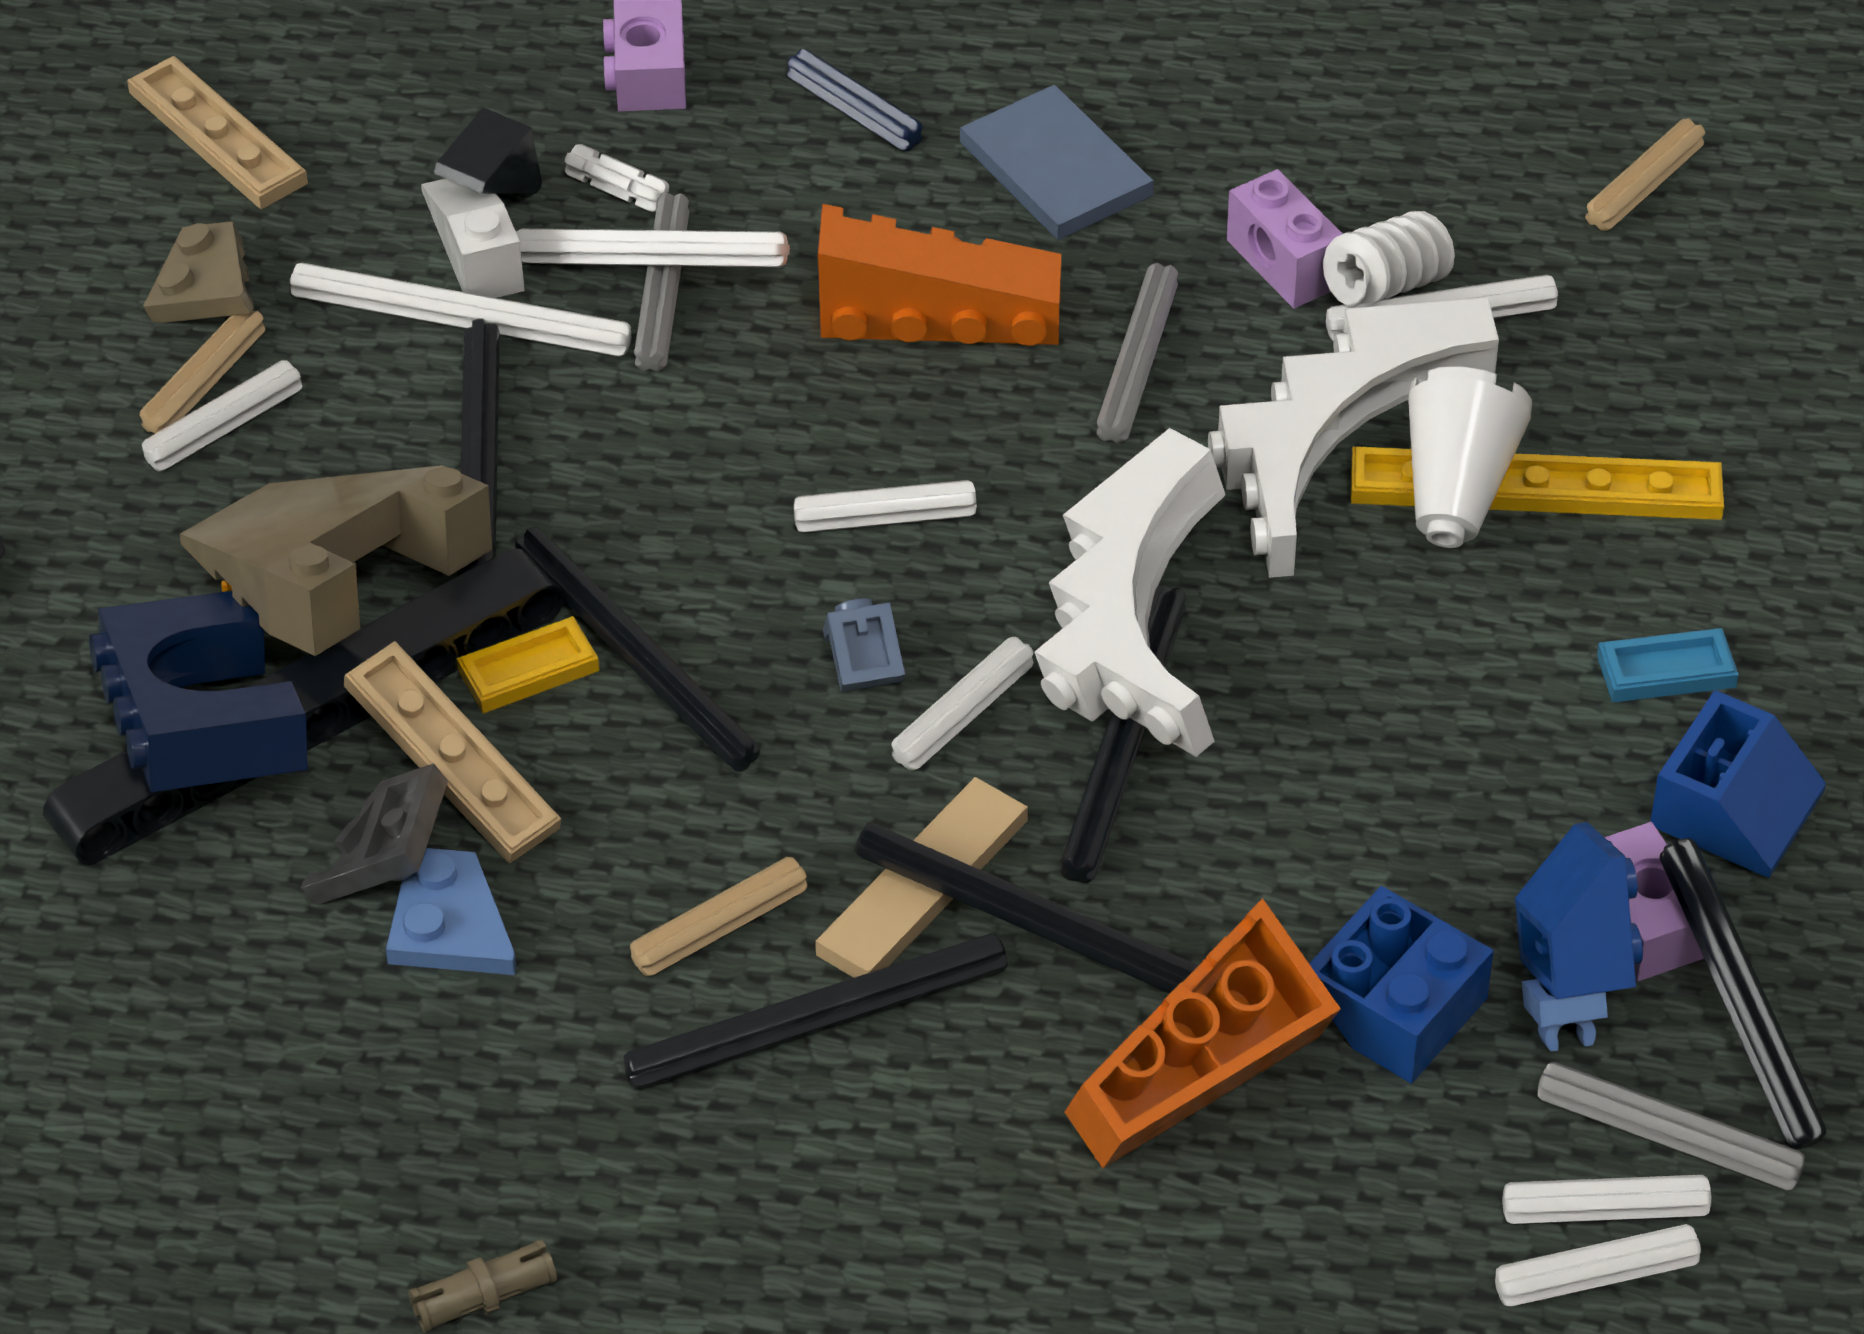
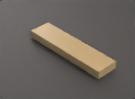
M175 56L127 80L129 93L258 208L263 209L308 184L307 173L304 168Z
M396 641L345 674L344 687L419 768L433 763L448 780L444 795L507 862L512 863L560 829L561 818Z
M974 777L913 841L981 870L1027 822L1028 806ZM885 869L816 940V956L853 978L889 967L954 898Z

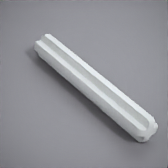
M1541 275L1382 299L1373 304L1360 302L1351 307L1338 305L1332 306L1327 310L1326 328L1332 341H1334L1335 334H1343L1345 309L1487 297L1493 318L1552 310L1557 306L1558 291L1552 276Z

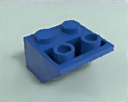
M1714 690L1658 774L1650 822L1654 824L1656 829L1678 839L1691 838L1697 843L1699 848L1770 878L1823 795L1826 782L1775 715Z
M1588 822L1577 823L1571 827L1515 897L1521 962L1556 999L1636 987L1634 964H1639L1643 960L1641 935L1637 925L1631 923L1629 899L1636 898L1638 892L1635 867L1630 858H1626L1611 841H1608Z
M1380 886L1309 964L1341 1008L1334 1017L1333 1022L1352 1049L1412 1084L1488 998L1494 950L1387 888Z

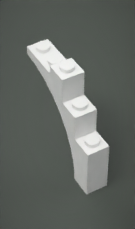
M1488 297L1345 309L1343 334L1334 335V353L1283 357L1281 382L1272 383V401L1219 406L1218 431H1210L1208 433V448L1211 449L1216 467H1222L1226 490L1241 489L1245 511L1255 510L1257 518H1251L1250 524L1252 549L1254 555H1265L1269 578L1294 576L1297 538L1295 517L1297 507L1313 473L1338 443L1369 419L1408 400L1411 382L1416 377L1419 383L1426 381L1428 370L1438 367L1461 366L1495 373L1499 338Z
M1171 428L1166 430L1063 514L1072 540L1069 542V549L1076 560L1049 582L1058 607L1055 610V616L1063 629L1034 653L1044 677L1041 680V687L1049 700L1062 710L1070 708L1092 722L1107 709H1110L1121 719L1131 718L1145 726L1161 743L1165 745L1173 743L1197 757L1215 742L1200 697L1168 673L1150 650L1148 621L1155 590L1170 558L1194 525L1226 494L1211 449Z

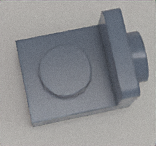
M854 599L837 605L835 612L827 613L823 632L825 641H830L840 692L903 682L905 672L890 602L873 605L871 599Z

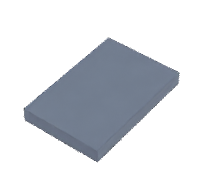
M1055 84L960 127V143L1057 240L1153 196L1154 180Z

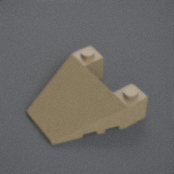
M443 465L269 483L180 533V543L215 580L224 578L232 586L233 598L242 607L250 605L259 614V625L269 635L316 656L360 630L356 564L353 563L359 558L383 545L450 576L492 550L489 485L461 474L456 469Z

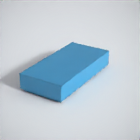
M1722 628L1598 643L1597 658L1612 702L1737 687L1739 674Z

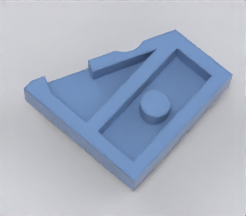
M426 848L419 871L402 880L386 946L388 964L515 975V952L475 852Z

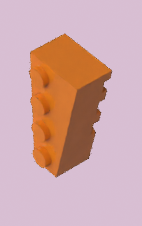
M822 204L818 246L821 338H840L849 341L879 339L901 340L904 342L949 341L965 344L984 342L1019 343L1027 346L1036 344L1059 345L1062 254L988 238L980 245L961 241L954 236V231L932 227L930 234L897 228L896 219L872 214L871 220L868 222L844 217V208Z
M1262 898L1229 935L1225 936L1200 965L1163 1000L1161 1005L1144 1023L1139 1025L1082 1084L1064 1113L1101 1167L1105 1168L1319 1038L1341 1008Z

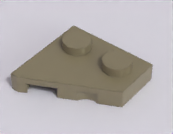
M233 221L213 224L197 223L188 227H182L143 305L152 322L166 323L250 314L254 305L245 282L249 281L247 266L242 259L245 255L243 239Z

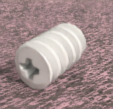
M1410 211L1402 216H1395L1386 221H1380L1369 227H1362L1334 238L1326 248L1323 258L1324 277L1330 291L1338 301L1346 306L1351 307L1360 302L1373 304L1384 298L1388 299L1399 293H1405L1416 287L1419 288L1446 278L1453 268L1455 252L1453 241L1446 227L1437 217L1425 211Z

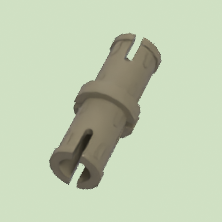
M536 1240L530 1245L486 1262L481 1257L466 1262L467 1268L465 1270L421 1287L409 1289V1300L416 1318L421 1317L419 1324L423 1333L482 1309L486 1315L500 1310L499 1304L502 1301L543 1285L557 1282V1274L549 1252L544 1254L547 1250L543 1240Z

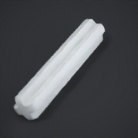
M279 361L145 439L142 448L146 461L156 471L161 472L169 469L298 393L302 388L300 373L289 361Z
M961 480L798 496L794 501V519L797 530L801 533L971 517L976 513V492L972 481Z
M1009 637L892 741L891 745L894 750L892 756L894 760L910 771L919 769L1033 666L1032 656L1034 652L1029 644H1023L1017 637Z
M1704 1175L1510 1182L1504 1186L1502 1196L1503 1213L1506 1221L1511 1224L1705 1216L1709 1214L1712 1200L1708 1178Z
M1685 1224L1501 1265L1496 1269L1495 1285L1503 1305L1512 1307L1694 1266L1699 1262L1701 1248L1694 1228Z

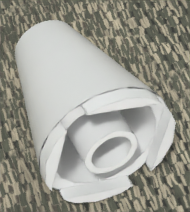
M1461 366L1438 367L1428 370L1426 381L1419 383L1416 377L1411 382L1408 403L1416 527L1426 535L1429 542L1440 547L1456 548L1461 546L1463 542L1476 538L1531 419L1532 399L1525 389L1515 382L1512 392L1495 385L1497 374L1486 370Z

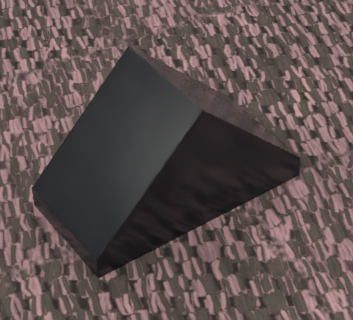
M484 107L437 161L434 174L481 194L537 193L542 185L532 128Z

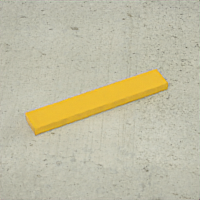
M1352 446L1351 504L1415 506L1411 449ZM1515 453L1489 510L1722 520L1724 510L1722 462Z

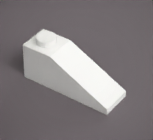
M446 178L421 184L422 193L462 292L497 298L525 291L520 241L502 200L496 194H481Z

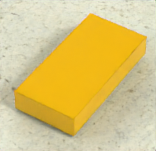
M573 616L457 658L458 672L483 714L600 671L599 658Z

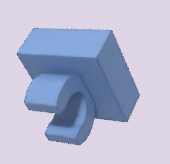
M1538 979L1522 981L1524 1008L1539 1024V1037L1550 1051H1558V1031L1564 1024L1576 1023L1577 1036L1584 1046L1593 1045L1596 1029L1592 1020L1608 1018L1606 992L1556 999Z

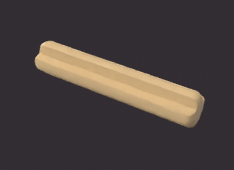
M1690 118L1680 120L1587 204L1588 213L1585 216L1587 222L1590 225H1596L1601 231L1612 229L1704 145L1702 137L1705 135V130L1701 124L1695 125Z
M257 310L252 311L250 314L231 315L141 409L139 415L142 419V427L147 432L156 434L185 417L265 332L262 314Z
M793 857L783 858L634 940L630 945V950L635 966L638 967L644 976H653L804 892L807 888L806 873Z

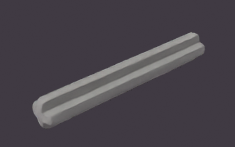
M667 192L662 194L657 201L653 230H687L690 212L688 209V198L682 193L675 196ZM647 266L634 349L636 356L635 365L642 371L652 369L659 372L667 365L681 266Z
M1154 263L1147 268L1097 419L1098 429L1096 433L1103 441L1112 440L1120 444L1129 437L1178 286V271L1172 265L1164 267L1159 263Z
M1550 1062L1541 1075L1538 1084V1097L1542 1101L1784 1190H1793L1801 1176L1805 1156L1798 1150L1557 1062Z

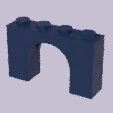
M232 591L98 608L100 633L90 634L89 636L93 669L95 672H101L103 692L107 704L114 703L117 731L119 736L126 735L127 752L131 768H142L151 792L308 770L306 713L291 681L222 691H195L181 688L197 683L265 674L264 629L259 625V614L250 605L242 607L233 598Z

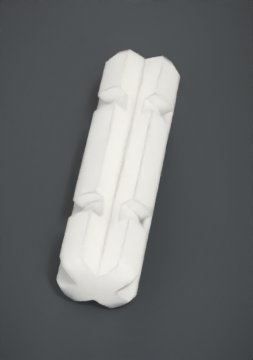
M583 144L575 145L571 153H567L564 162L566 163L565 172L568 176L583 183L591 179L590 185L626 202L630 203L633 199H636V206L651 213H656L658 198L662 194L669 192V184L665 180L651 174H646L644 178V171L606 154H601V157L598 158V151Z

